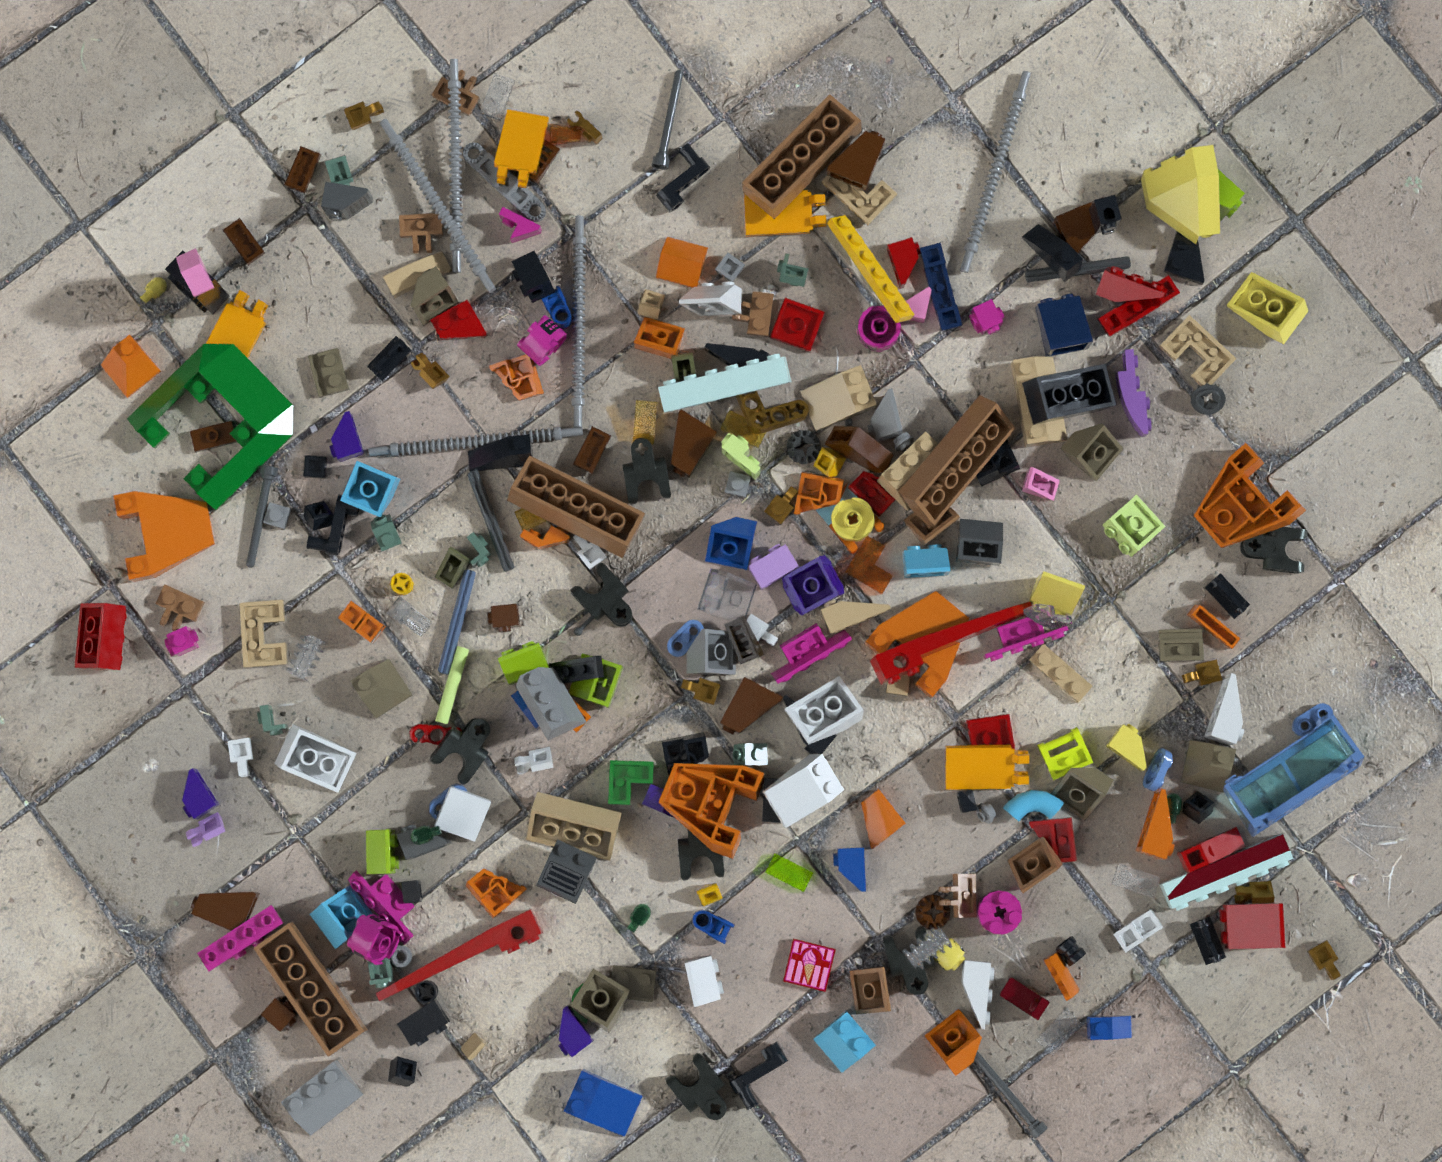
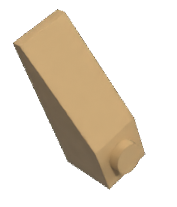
M835 600L823 604L824 608L820 612L829 634L832 635L890 611L891 607L889 604L846 601L836 603Z

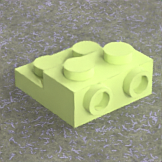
M728 433L721 442L722 454L756 480L760 475V463L751 455L747 457L749 455L748 441L740 435L736 437Z
M1135 495L1103 524L1105 534L1111 539L1114 538L1119 543V549L1123 554H1129L1131 557L1166 527L1138 495Z

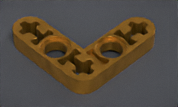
M757 391L749 392L747 395L741 394L736 396L750 430L756 434H762L801 422L807 417L809 410L807 403L802 400H794L765 409ZM752 400L757 404V407L750 409L745 405V402ZM796 407L799 410H803L801 414L798 411L794 412ZM779 412L784 415L785 419L777 421L774 419L773 414ZM756 420L763 422V425L755 424Z

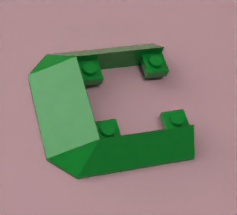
M203 344L127 418L135 431L156 449L170 435V432L158 419L187 390L201 404L215 390L224 397L244 418L229 433L243 448L213 477L201 464H198L183 478L195 490L196 494L215 510L222 506L261 465L267 462L293 436L294 405L234 344Z

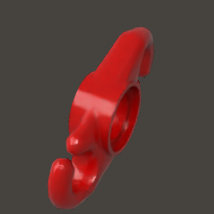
M417 724L411 727L409 736L413 742H417L418 739L415 736V732L420 729L424 733L423 737L419 740L421 743L428 742L439 745L452 727L446 728L440 725ZM433 729H440L443 732V737L440 741H433L431 739L430 733Z

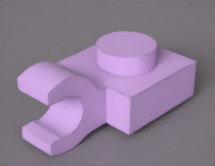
M217 812L199 821V826L188 830L186 836L188 840L191 839L193 847L200 845L203 838L207 841L225 832L222 817Z

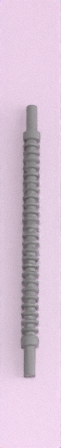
M450 59V81H448V89H450L448 94L450 97L448 100L451 103L448 106L451 109L448 112L451 115L448 118L451 119V122H448V124L451 125V128L448 130L451 131V134L448 136L451 137V140L448 142L451 143V146H449L451 150L449 152L451 156L449 159L451 162L449 165L451 177L449 179L452 182L449 185L452 186V189H449V191L452 192V195H449V197L452 198V201L449 203L452 204V207L449 209L452 210V213L449 215L453 216L452 220L456 221L455 225H458V230L463 228L460 225L463 222L460 219V216L463 215L460 213V210L463 209L460 207V204L463 203L460 201V198H462V195H460V192H462V189H460V186H462V183H460L462 179L460 168L462 165L459 164L462 161L459 158L462 155L459 152L462 149L459 146L462 143L459 140V137L462 136L459 134V131L462 130L459 128V125H461V122H459V119H461V116H459V113H461L459 109L461 107L459 103L461 100L459 97L461 94L459 91L461 89V82L458 78V59ZM450 238L452 241L450 251H452L453 273H461L460 249L453 242L454 239Z
M1028 71L1022 72L1018 88L1013 93L1012 97L1014 100L1011 101L1012 106L1009 107L1011 111L1007 112L1009 117L1005 118L1007 123H1004L1005 129H1002L1003 134L1000 135L1001 140L998 141L1000 145L996 147L998 151L995 152L996 157H993L994 163H991L993 168L989 169L991 174L987 175L989 180L985 181L987 185L984 186L985 191L982 192L984 196L980 198L982 202L978 204L980 208L977 209L978 214H975L976 220H973L975 225L971 226L973 231L969 232L971 237L967 238L969 242L964 247L966 252L960 271L968 273L973 255L978 251L977 243H980L979 238L982 237L980 232L984 231L982 226L986 225L984 221L987 220L986 215L989 214L987 210L991 209L989 204L993 203L991 198L995 197L993 192H996L995 186H998L997 181L1000 180L998 176L1002 174L1000 169L1004 168L1002 164L1005 163L1006 152H1009L1007 147L1011 146L1009 141L1013 140L1011 135H1014L1013 130L1016 129L1015 124L1018 123L1016 119L1020 117L1018 113L1022 111L1020 107H1023L1022 102L1026 99L1025 91L1031 75Z
M383 119L380 125L390 138L389 143L395 148L394 151L398 152L397 155L401 157L400 160L404 162L407 171H411L410 175L414 176L413 180L417 181L416 185L420 186V190H423L422 194L426 195L425 199L429 200L428 203L432 205V209L435 210V214L438 215L441 224H445L444 228L448 229L447 233L451 234L450 237L454 239L453 242L457 244V248L460 249L463 258H467L466 262L470 263L469 267L473 268L472 272L474 275L479 277L487 291L492 293L496 290V287L487 275L486 267L484 264H480L481 260L477 259L478 255L474 254L475 250L471 249L472 246L468 244L465 235H461L462 230H458L459 226L455 225L456 221L452 220L453 216L449 215L450 212L446 210L447 207L443 205V201H439L440 196H436L437 192L433 191L434 187L430 186L431 182L427 181L428 178L424 176L425 173L421 172L422 168L418 167L419 164L415 162V158L412 157L409 148H405L406 144L403 143L402 137L396 134L387 119Z
M581 215L575 216V237H573V245H575L573 251H575L573 257H575L573 263H575L573 269H575L573 281L575 283L572 286L575 289L572 292L575 295L572 298L575 301L572 304L575 307L572 310L575 313L572 316L575 319L572 322L575 325L572 328L575 331L572 332V335L575 337L572 338V341L575 343L572 344V347L575 349L572 350V353H574V356H572V359H574V362H572V365H574V368H572V371H574V374H572V377H574V380H572V383H574V386H572L574 398L571 399V404L574 406V428L582 427V406L585 405V399L582 398L585 395L582 392L585 389L582 386L585 383L582 380L585 377L582 374L585 371L582 368L585 365V362L582 361L585 359V356L582 354L585 353V350H583V347H585V344H583V341H585V338H583V335H585V332H583V329H585V326H583V323H585V320H583V317H585V314H583V311H585L583 299L586 297L583 293L586 291L583 287L586 285L583 281L586 279L583 275L586 273L583 269L586 266L583 263L586 260L583 257L586 254L583 251L586 250L584 248L586 238L584 237V216Z
M554 427L553 430L548 428L547 431H544L542 428L541 431H538V429H535V432L523 430V433L517 431L516 434L511 431V434L505 432L504 435L501 433L495 435L493 433L492 436L487 434L485 437L481 434L480 437H477V435H474V438L462 436V439L456 437L455 440L450 437V440L444 438L443 441L440 439L434 441L432 439L431 442L425 440L424 443L420 440L419 443L413 441V444H410V442H407V444L401 442V445L391 443L390 446L369 448V456L388 454L399 456V453H402V455L408 453L410 455L411 452L417 454L418 451L422 454L423 451L429 453V450L433 452L438 450L441 452V449L447 451L448 448L453 451L454 448L459 450L460 447H463V449L469 447L471 449L472 446L478 448L479 445L483 446L508 436L530 434L531 443L533 440L539 442L540 439L543 442L545 439L551 441V438L562 440V437L582 436L583 427L565 429Z

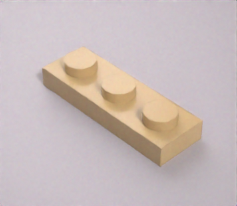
M1042 644L1029 659L1034 666L1077 703L1093 687L1045 644Z

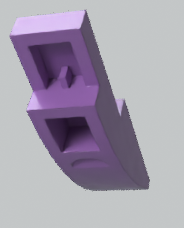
M1127 349L1122 353L1123 371H1118L1115 375L1116 386L1128 420L1141 437H1146L1149 434L1148 431H1151L1152 428L1151 418H1147V410L1150 409V399L1146 397L1145 391L1137 392V389L1140 388L1139 376L1135 375V368H1138V356L1134 355V349Z

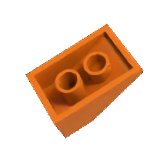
M1160 788L1154 792L1135 851L1159 860H1166L1168 856L1171 857L1175 844H1172L1173 834L1166 790Z

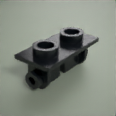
M395 336L368 364L367 368L383 381L412 350L400 338Z
M1221 573L1205 587L1233 619L1242 614L1250 605Z
M1210 916L1190 924L1205 965L1217 963L1221 959L1226 958Z

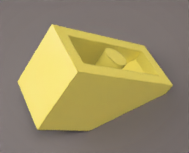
M1122 724L1106 747L1141 772L1145 771L1147 766L1142 738L1137 734L1139 731L1130 724H1127V726Z

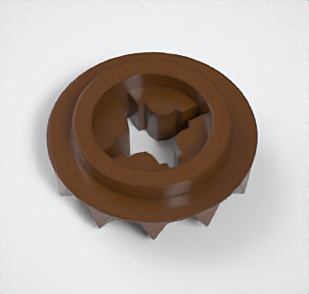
M927 895L918 902L915 914L918 922L923 927L936 930L942 928L948 922L950 907L949 905H939V900L944 899L941 896ZM932 902L935 909L942 911V913L936 914L935 922H933L931 915L924 914V912L931 909Z

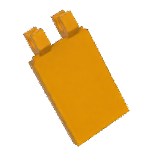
M507 109L494 160V167L498 168L496 175L497 183L505 185L508 171L513 170L519 172L518 187H527L529 174L536 175L549 117Z
M803 190L775 219L744 194L746 237L810 234V230H813V228L826 227V215L812 216V207L826 206L825 194L811 195V192H808V190Z
M239 290L234 303L230 301L229 304H226L206 344H234L248 358L266 325L263 316L268 305L258 299L253 312L245 309L244 307L250 296Z
M1011 745L945 746V789H1011V787H1014V784H1029L1028 771H1014L1015 763L1029 764L1028 750L1012 749Z

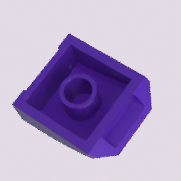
M825 555L815 558L782 577L783 588L794 610L801 615L844 594L843 584L836 574L831 561Z

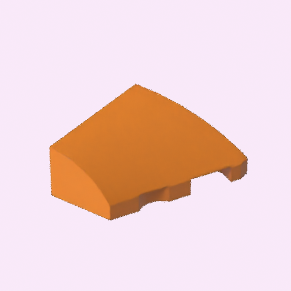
M526 354L489 366L490 370L502 379L501 382L512 390L513 395L519 401L544 394L535 363Z
M802 472L794 514L798 515L802 512L839 503L844 479Z
M879 789L861 802L869 844L872 849L906 824Z
M484 868L467 881L465 885L493 919L527 890L525 886L514 884L502 876L498 877L493 872Z
M1055 952L1044 958L1043 960L1065 1000L1068 1001L1073 998L1080 989L1061 955Z

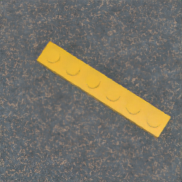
M846 215L830 218L827 225L895 323L910 320L915 314L876 260L874 254L869 250L862 237L855 230L851 221Z

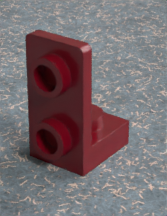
M1012 977L1009 978L999 994L1002 998L1036 1020L1040 1019L1050 1003Z

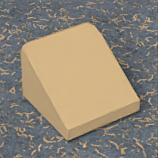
M645 289L639 304L638 314L658 320L665 295Z
M906 674L901 676V680L889 685L887 682L886 694L907 697L910 677Z
M473 1033L461 1047V1050L469 1060H473L487 1042L478 1034Z

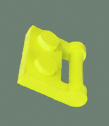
M1077 727L1071 729L1070 733L1045 744L1044 742L1037 744L1038 750L1053 780L1064 776L1070 768H1082L1094 763ZM1073 740L1076 741V747L1050 757L1048 751Z

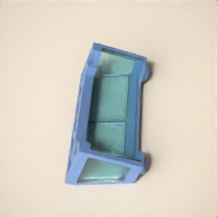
M1333 714L1329 717L1325 715L1315 722L1317 726L1314 730L1244 776L1237 777L1233 775L1225 781L1226 785H1224L1223 791L1252 837L1361 766L1364 755Z

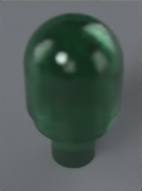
M1171 793L1167 795L1171 824H1176V817L1180 815L1182 810V799L1178 794Z
M429 825L417 827L410 834L411 841L416 845L429 843L433 840V836L442 834L440 826L430 828Z
M639 904L635 907L629 918L632 920L627 927L629 931L635 933L638 926L642 927L646 924L651 915V909L648 905Z

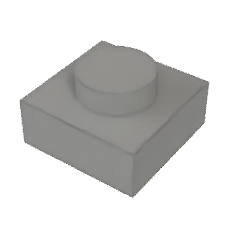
M727 252L715 268V271L728 281L734 282L745 267V264Z
M730 471L725 493L746 498L751 476Z
M269 502L263 523L285 530L291 509Z

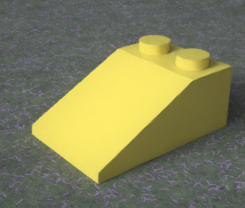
M1253 272L1250 273L1227 304L1228 308L1251 325L1282 344H1285L1308 313L1304 298Z
M1043 571L1036 578L1029 601L1033 603V608L1045 611V608L1053 610L1054 615L1065 618L1066 615H1072L1085 585Z

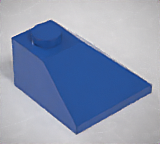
M734 517L712 525L705 561L747 570L757 521Z

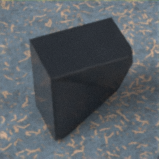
M325 501L305 505L303 516L312 531L332 526L333 513Z
M972 789L956 793L960 812L966 813L979 810L976 806Z
M1196 791L1184 801L1182 813L1200 824L1212 814L1214 802L1199 791Z
M420 880L401 882L404 903L422 902Z
M399 1056L391 1060L388 1082L405 1087L415 1082L417 1062Z

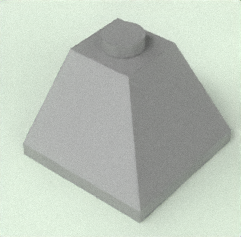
M893 388L888 389L871 418V425H867L869 435L874 437L877 442L896 438L902 433Z
M702 629L687 651V674L736 675V652L727 631Z

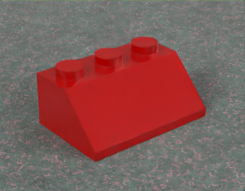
M80 603L74 668L97 670L121 669L123 661L122 647L125 640L124 625L127 618L126 606L109 603Z

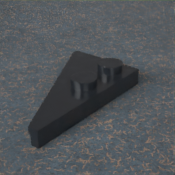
M1176 231L1163 272L1203 285L1205 280L1198 240L1194 244Z

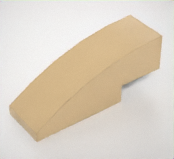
M439 252L383 276L395 299L412 289L415 290L418 277L426 270L436 266L443 276L451 272L452 269L443 252Z

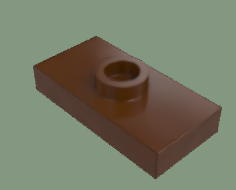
M300 146L284 185L305 194L321 154Z
M240 218L223 229V232L247 265H250L265 254Z
M228 421L190 431L194 451L197 453L237 443L229 434L234 429L233 422Z
M592 426L573 465L593 474L611 439V435Z

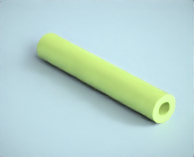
M456 647L435 719L437 722L448 725L469 649Z

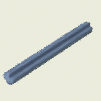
M464 570L438 668V672L442 674H449L476 575L472 570Z

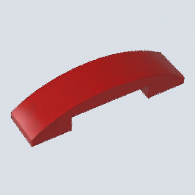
M1168 275L1158 281L1164 285L1163 288L1168 289L1167 294L1163 298L1127 301L1098 318L1097 320L1108 337L1122 331L1180 294L1170 276Z

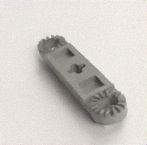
M475 142L469 143L464 147L463 156L465 161L518 211L532 222H540L544 219L546 215L544 204L527 188L518 187V179L509 171L507 176L509 178V186L503 185L501 187V184L497 183L496 175L498 168L494 167L495 158ZM471 149H478L480 151L477 159L468 157V152ZM532 206H539L541 208L539 216L530 215L529 210Z

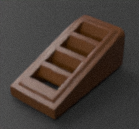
M544 140L543 146L553 152L550 155L542 150L541 154L548 159L545 161L540 158L539 163L543 164V166H538V173L536 175L529 174V180L537 185L560 151V148L547 140Z

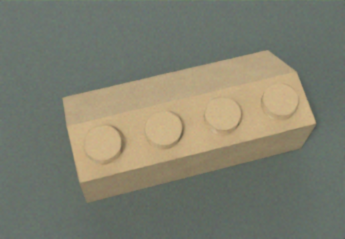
M1034 356L1013 360L1010 365L1025 448L1067 441L1064 419L1033 425L1022 383L1033 378L1055 374L1053 357Z
M537 792L531 809L526 840L554 847L558 839L597 858L610 861L622 813Z

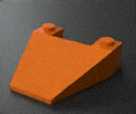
M1247 443L1242 445L1228 458L1194 514L1197 521L1221 548L1290 525L1306 511L1288 490L1271 504L1249 479V476L1258 470L1264 462Z
M138 491L113 495L117 517L128 519L139 516L146 554L125 558L128 578L133 582L156 578L215 544L207 502Z
M935 591L881 623L864 644L876 654L886 651L895 640L899 644H904L913 639L967 622L969 617ZM960 643L922 658L928 669L914 685L930 698L946 682Z
M674 763L659 799V804L712 852L733 859L741 841V831L724 825L736 794L757 801L764 784V773L743 765Z

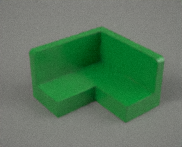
M610 760L608 804L630 805L631 783L653 784L654 762Z

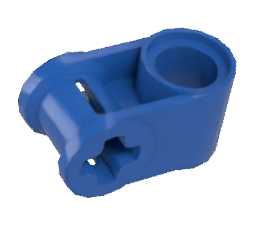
M558 285L554 289L555 293L543 298L542 302L553 322L561 329H565L571 325L572 316L566 304V299ZM560 313L567 314V318L564 321H558L556 318Z
M703 909L696 911L692 917V922L697 929L723 944L726 943L725 939L730 929L735 926V924ZM699 914H706L708 916V923L706 925L700 926L696 923V917Z

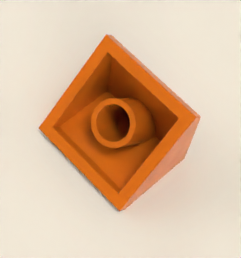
M667 237L660 254L656 278L691 288L698 287L708 247Z
M644 317L634 340L635 349L672 359L671 356L678 355L685 328Z

